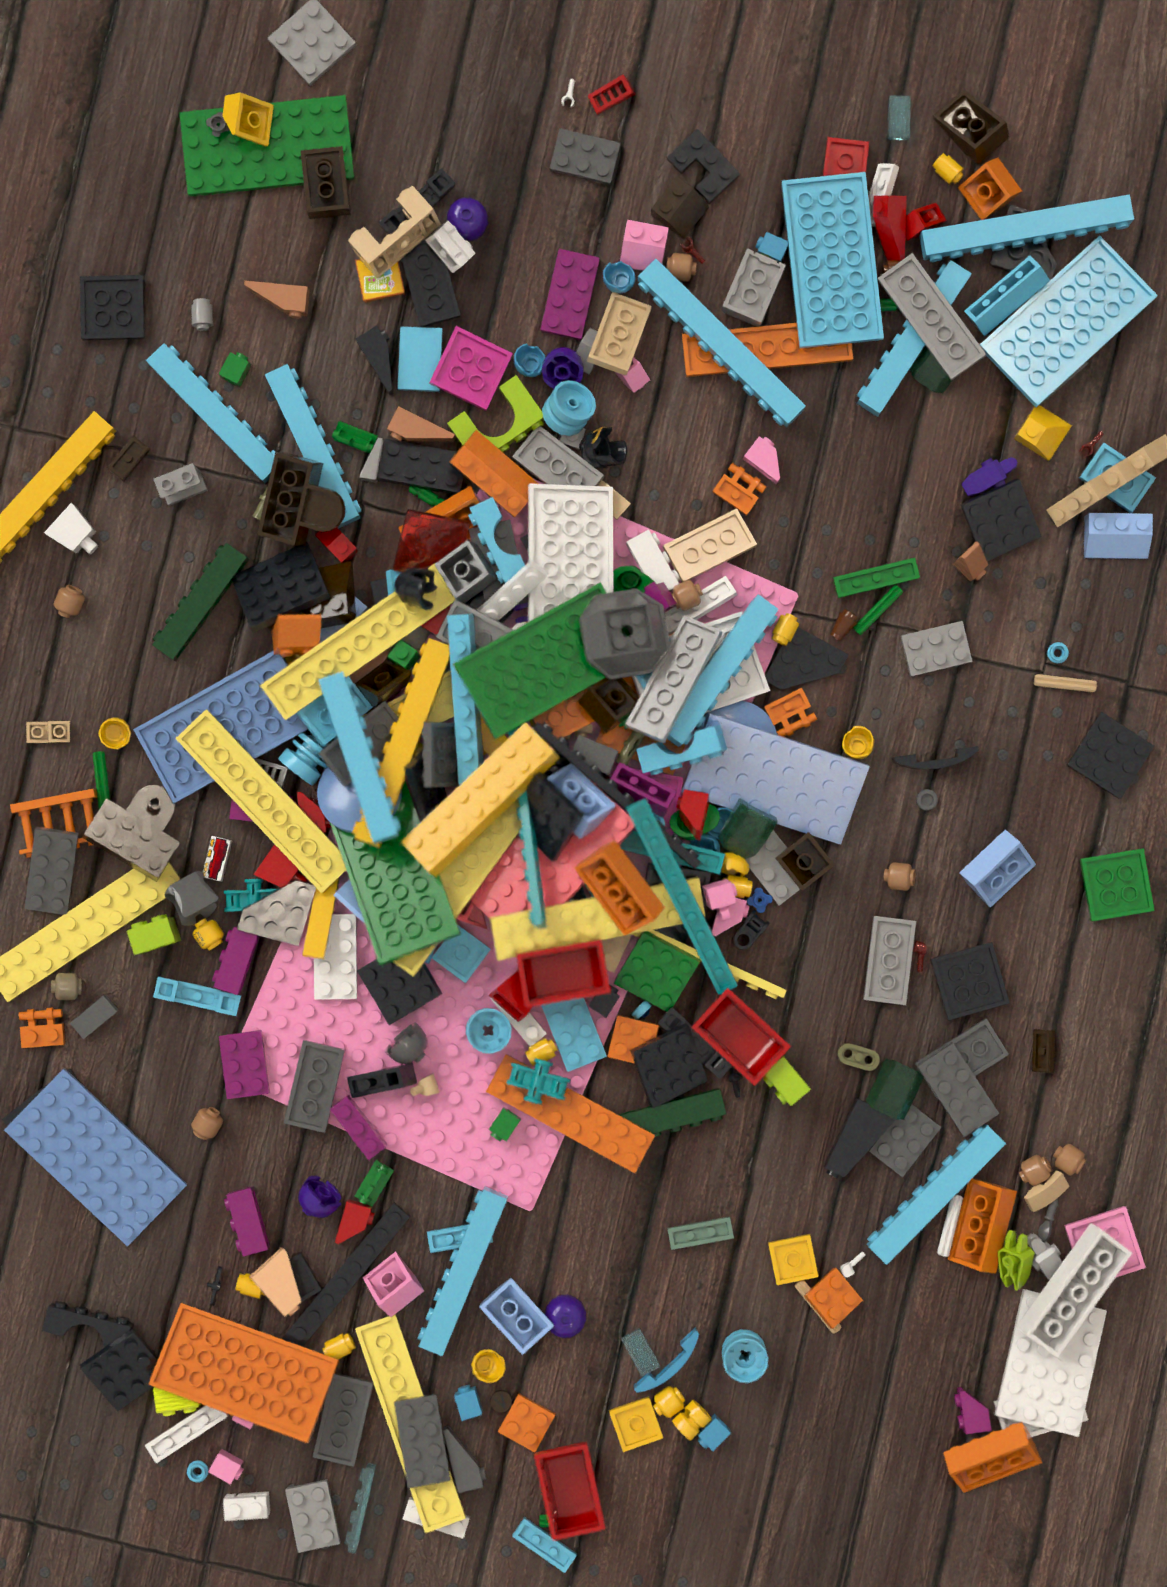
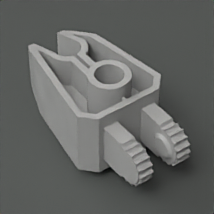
M1034 1233L1028 1234V1245L1035 1253L1032 1265L1036 1271L1041 1270L1044 1276L1050 1280L1062 1264V1260L1059 1257L1061 1252L1055 1244L1050 1245L1047 1241L1043 1242Z

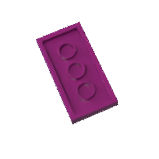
M563 249L558 250L541 332L582 340L599 265V257Z

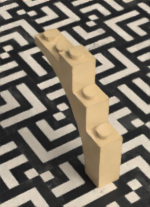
M1166 434L1142 447L1048 508L1047 512L1056 526H1061L1118 488L1167 459Z

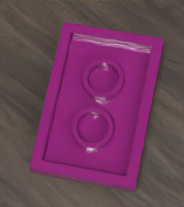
M262 1030L220 1035L219 1043L227 1099L269 1094Z

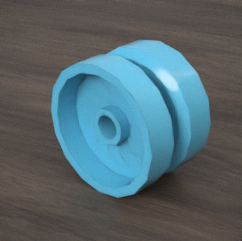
M569 380L560 382L544 403L542 408L543 418L553 431L561 435H576L585 427L587 421L594 414L596 409L595 398L589 389L578 382Z

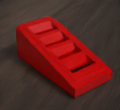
M623 74L587 96L596 113L600 114L636 94L627 77ZM620 84H623L626 90L625 93H622L619 87ZM612 88H615L619 95L615 98L611 90ZM605 92L608 93L611 99L610 102L607 101L604 95ZM597 96H600L604 103L603 106H600L596 98Z

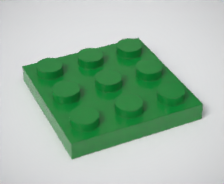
M1144 848L1080 859L1090 921L1154 911Z
M644 931L615 978L614 984L667 1012L675 1005L700 963V959L658 936Z

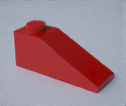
M888 195L874 196L873 219L887 260L905 259L907 196Z

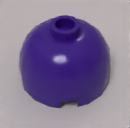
M464 197L456 200L450 206L447 212V221L455 226L464 240L473 241L485 233L488 225V215L485 207L479 201Z
M560 347L553 349L545 357L542 364L543 380L549 387L555 388L560 382L568 380L580 383L583 379L584 365L576 351Z
M310 1176L301 1186L298 1196L303 1212L308 1216L316 1218L328 1217L341 1205V1202L339 1203L341 1195L329 1181H326V1184H324L322 1181H319L321 1177Z
M568 1294L553 1298L547 1305L544 1313L554 1324L549 1331L561 1338H571L579 1334L586 1322V1309L583 1303Z

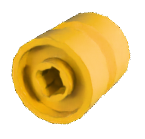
M693 1399L685 1407V1412H680L672 1422L687 1439L692 1441L699 1433V1428H704L712 1418Z

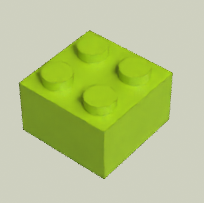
M167 914L151 918V923L142 921L132 924V929L127 930V934L134 955L143 954L182 941L174 917H168Z
M783 1056L762 1078L770 1088L774 1086L777 1089L775 1094L783 1104L788 1102L790 1106L811 1090Z

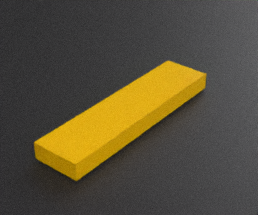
M340 878L334 881L323 893L317 888L315 890L303 957L325 959L336 901L334 894L338 891Z

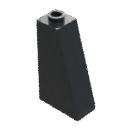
M855 1098L823 1165L828 1169L826 1173L835 1178H838L839 1175L845 1177L893 1124L896 1117L861 1099Z

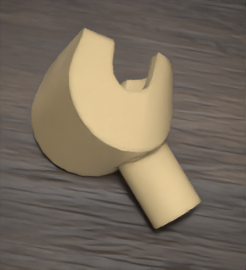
M434 1073L421 1079L418 1086L412 1087L410 1089L411 1095L415 1096L421 1093L424 1096L440 1093Z

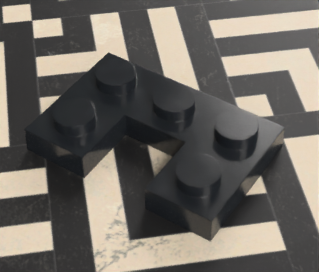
M698 129L667 156V160L680 174L695 160L709 173L695 187L696 191L709 204L740 176V173Z

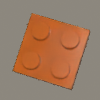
M833 1268L804 1295L830 1329L835 1328L863 1301L837 1268Z
M518 1393L498 1432L527 1449L536 1452L556 1413Z

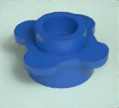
M756 888L752 897L747 899L748 905H753L759 913H763L767 904L772 902V896L765 894L762 888Z

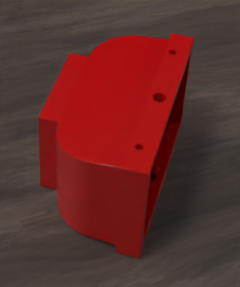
M601 939L516 954L525 1008L611 993Z
M728 988L691 1027L754 1086L791 1047Z
M587 1442L534 1453L552 1541L604 1530L605 1523Z

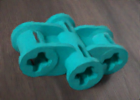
M244 879V883H247V890L224 891L226 895V908H224V912L242 911L245 906L253 904L276 889L262 890L261 883L263 879Z
M535 1058L536 1064L534 1069L517 1063H511L512 1071L506 1084L528 1089L527 1096H524L523 1100L542 1105V1094L561 1100L566 1099L564 1094L567 1084L570 1083L571 1079L550 1074L549 1069L553 1066L552 1062Z

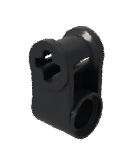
M754 910L747 916L742 926L733 936V945L739 950L751 947L770 924L768 921L765 922L757 916ZM740 934L747 936L748 943L746 946L738 944L737 938Z

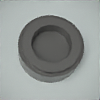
M922 790L916 796V804L922 810H931L937 805L938 798L932 790Z

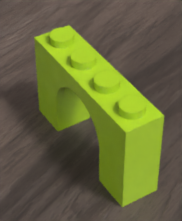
M517 375L499 387L501 394L514 411L515 420L513 426L502 436L489 437L482 434L503 453L510 449L509 445L514 441L519 443L525 439L527 432L532 429L536 430L540 426L542 427L544 425L543 421H545L543 412ZM465 411L447 423L461 445L467 441L475 430L478 431Z

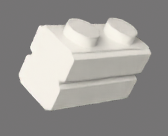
M449 221L442 224L425 240L452 273L462 267L475 254L471 244L462 238L455 226Z
M269 1491L239 1493L238 1495L226 1494L223 1499L225 1521L268 1518L270 1514Z

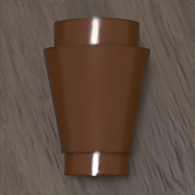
M844 608L843 612L839 613L830 635L841 641L857 624L856 621L859 617Z

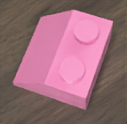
M627 220L620 261L630 265L632 269L643 271L655 259L662 264L669 227Z
M396 1251L363 1277L377 1305L390 1317L424 1292L416 1276Z

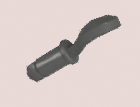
M1057 1199L1048 1205L1046 1216H1044L1046 1221L1038 1229V1237L1042 1241H1047L1051 1235L1052 1221L1055 1220L1054 1216L1059 1204Z

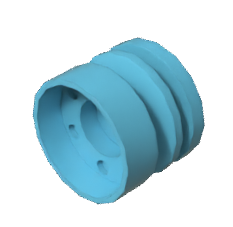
M302 732L298 735L304 740L302 744L295 739L292 740L293 744L298 748L297 751L294 752L286 748L278 759L313 786L321 777L316 766L328 767L317 754L326 746L322 747L315 737Z
M483 1008L470 1016L466 1024V1036L469 1043L476 1050L492 1054L502 1050L508 1044L512 1028L509 1020L503 1013L496 1009ZM490 1025H492L493 1027L491 1030L493 1031V1034H487L486 1036H484V1029L482 1028L484 1026L489 1027Z
M745 1329L734 1331L726 1337L722 1345V1358L726 1372L731 1378L739 1382L749 1383L759 1379L768 1366V1355L763 1339L757 1333ZM744 1350L748 1355L744 1356L740 1351Z

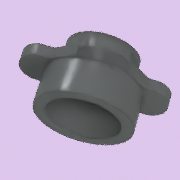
M218 112L206 120V125L211 128L214 137H219L222 132L230 130L223 118L222 112Z

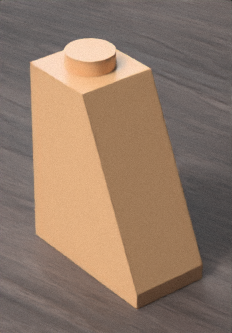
M280 1248L249 1277L282 1315L286 1316L289 1314L291 1316L299 1309L298 1304L301 1302L287 1252L285 1249Z

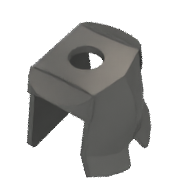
M195 871L171 884L165 892V898L174 903L181 924L185 926L195 925V917L198 914L208 918L217 908L215 902L218 901V896L203 880L204 873L201 871Z

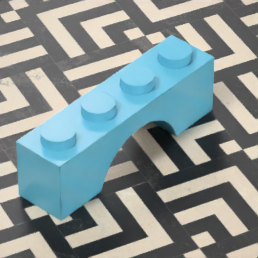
M491 497L470 507L472 513L468 516L473 526L478 525L480 533L477 535L482 545L487 544L490 552L486 554L491 564L496 563L499 571L495 573L502 584L504 582L507 583L525 564L521 555L507 554L497 546L494 533L497 525L503 518L494 498Z
M721 725L695 731L691 746L681 754L670 751L663 742L640 747L636 750L642 772H650L651 776L663 773L662 769L666 767L674 770L683 767L682 763L689 761L690 765L702 762L701 757L709 755V759L722 756L721 752L728 749Z

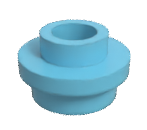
M1060 642L1051 644L1047 650V656L1053 663H1062L1069 655L1067 646ZM1055 649L1061 651L1060 657L1054 655Z
M193 1461L187 1468V1476L193 1482H202L208 1475V1467L203 1461ZM198 1467L201 1469L202 1473L196 1474L194 1472V1469Z

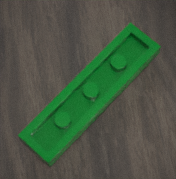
M910 558L833 577L837 598H842L920 578L916 559Z

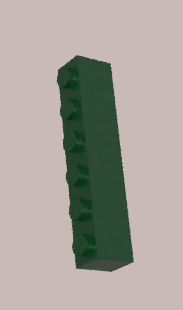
M228 543L224 546H219L214 554L216 557L213 562H208L202 570L204 574L200 580L196 579L190 587L192 591L187 597L184 596L177 605L179 609L175 614L171 613L165 621L166 627L163 631L159 630L153 638L155 642L152 645L174 661H177L233 583L232 578L234 579L235 575L242 571L249 561L246 556Z
M717 1088L667 1101L655 1108L648 1106L618 1115L655 1134V1137L662 1135L661 1131L669 1129L671 1133L682 1130L681 1126L690 1124V1127L699 1126L706 1119H710L711 1122L723 1119L722 1115H726L721 1091Z

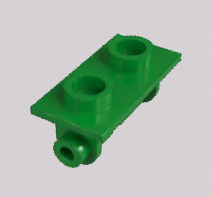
M338 421L337 428L332 434V438L336 442L346 444L369 454L378 435Z
M375 1160L355 1197L361 1203L373 1207L394 1170Z

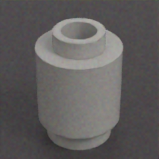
M204 298L194 299L193 305H191L192 326L196 327L198 331H207L209 327L213 326V311L210 300Z

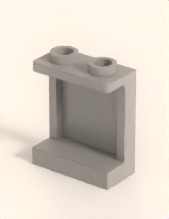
M193 463L153 479L160 497L165 498L169 506L208 491L200 470Z

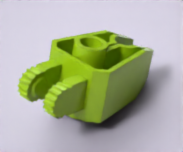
M1009 1230L1006 1235L1005 1247L998 1251L999 1270L1005 1287H1009L1014 1283V1288L1017 1291L1025 1285L1030 1276L1035 1253L1031 1247H1028L1027 1235L1020 1234L1016 1243L1015 1231Z

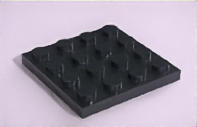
M308 542L305 545L295 546L270 559L259 562L246 570L238 572L235 578H232L252 633L275 624L278 615H294L331 598Z

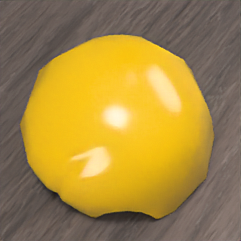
M109 718L101 724L98 735L101 743L107 748L120 749L129 743L131 729L125 720Z
M854 726L849 732L845 733L842 747L845 754L851 759H864L873 751L875 741L871 731L866 727Z
M724 853L722 873L735 875L737 872H740V877L748 874L749 864L744 857L738 853Z
M490 1349L480 1350L474 1355L471 1363L472 1372L475 1377L485 1383L497 1382L503 1377L506 1370L504 1358Z

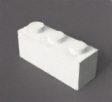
M648 529L628 540L626 545L641 572L648 575L656 584L664 582L670 592L673 591V587L678 585V581L681 579L675 569L671 570L668 563L671 561L666 552L660 551L658 547L660 541L656 534H651Z

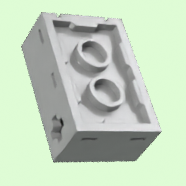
M747 248L721 312L756 327L761 326L786 265L781 262L778 264L776 260L757 252L754 254V251Z

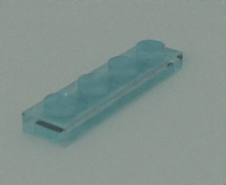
M368 1463L366 1469L362 1468L359 1481L363 1482L362 1489H357L354 1502L358 1503L357 1511L352 1510L350 1518L353 1528L352 1532H347L345 1544L348 1545L347 1552L356 1553L376 1469L375 1464Z

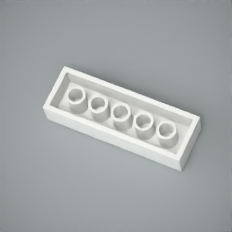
M1090 1223L1016 1328L1058 1358L1132 1255V1252L1102 1229Z

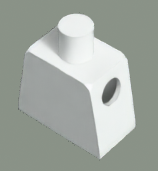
M72 503L44 532L75 553H78L83 548L88 554H92L98 547L91 539L96 531Z

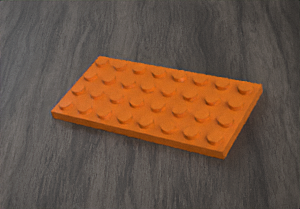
M180 1303L149 1385L309 1443L339 1360Z

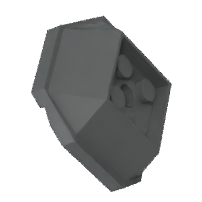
M638 589L595 595L579 618L586 662L601 672L608 680L651 674L671 647L663 605ZM622 627L630 631V637H624L621 634Z

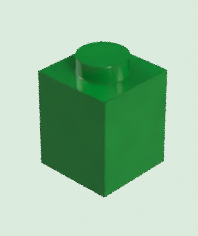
M230 352L219 372V376L240 388L251 368V364L247 361L248 357L239 352L236 355Z
M399 640L389 653L388 658L391 662L411 671L419 660L420 655L416 649Z
M503 1107L489 1127V1130L492 1131L490 1135L500 1142L502 1139L507 1141L521 1121V1118Z

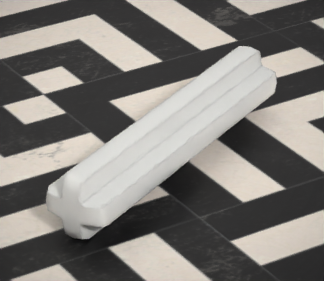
M957 1194L949 1202L937 1251L939 1255L948 1257L950 1254L963 1197Z

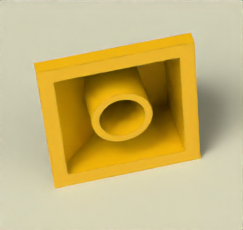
M241 92L226 95L223 118L232 135L263 146L269 145L274 105Z
M1038 405L1033 407L1014 439L1050 461L1072 425Z

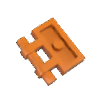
M732 463L728 470L734 474L733 477L730 478L724 474L712 492L747 516L759 499V497L753 494V491L756 489L763 493L767 486L762 484L759 478H754L745 472L746 469L742 466L738 467ZM740 478L750 485L747 489L737 483Z
M802 688L764 706L773 725L781 722L783 728L776 732L777 735L789 737L794 734V731L802 727L807 728L811 726L810 723L817 720L814 713L806 716L804 712L811 705ZM798 714L800 720L789 724L787 719Z
M52 1007L40 1011L27 1009V1012H19V1020L28 1021V1026L20 1027L21 1048L65 1045L64 1023L55 1024V1018L63 1016L62 1009H54ZM36 1019H47V1025H36Z

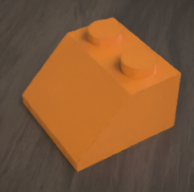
M998 157L986 162L958 187L981 220L991 216L1022 192Z
M278 615L272 629L274 655L290 657L295 654H301L303 656L320 644L321 615Z

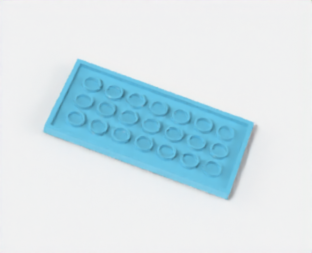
M866 172L783 180L781 185L799 349L883 340L884 334Z
M1099 235L987 337L980 346L986 353V356L1037 407L1158 295Z

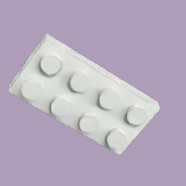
M333 914L325 959L314 958V1000L357 999V916L355 914Z

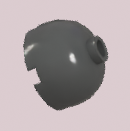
M415 1022L413 1026L409 1025L394 1038L395 1044L393 1047L389 1044L385 1050L397 1063L409 1064L413 1061L418 1063L425 1056L423 1051L427 1047L426 1034Z

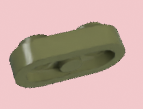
M851 1043L842 1044L837 1052L838 1058L842 1063L867 1071L876 1069L880 1062L879 1055L874 1050ZM851 1050L852 1055L848 1058L845 1057L844 1052ZM871 1056L872 1061L868 1064L865 1063V1057Z

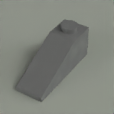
M449 1425L444 1426L443 1432L458 1493L482 1488L484 1480H487L485 1468L480 1467L477 1458Z

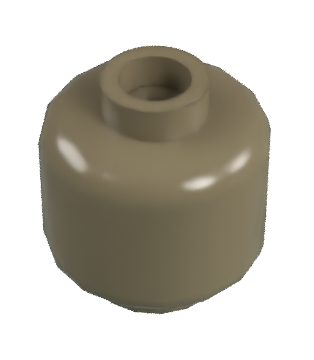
M58 973L55 980H51V993H55L57 1000H76L78 995H81L82 981L76 973Z

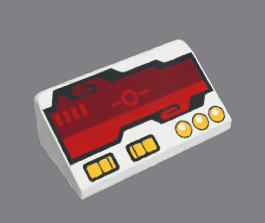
M211 836L203 869L205 878L223 882L232 840Z

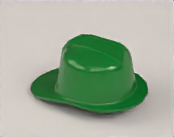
M621 566L613 571V592L638 589L644 593V588L654 582L653 579L635 566Z
M711 804L708 807L702 834L715 829L720 820L719 811ZM680 810L676 811L670 818V828L683 840H695L696 838L681 820Z

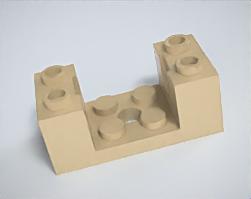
M413 185L409 189H404L396 199L403 208L402 211L408 220L403 221L394 233L385 236L381 244L375 240L365 227L354 231L350 239H348L357 257L377 279L441 225L434 209Z

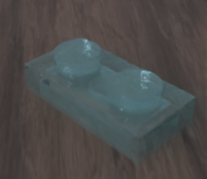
M889 96L888 139H910V96Z
M640 1328L621 1338L641 1377L660 1367Z

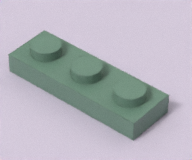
M730 1216L667 1228L671 1250L734 1238Z

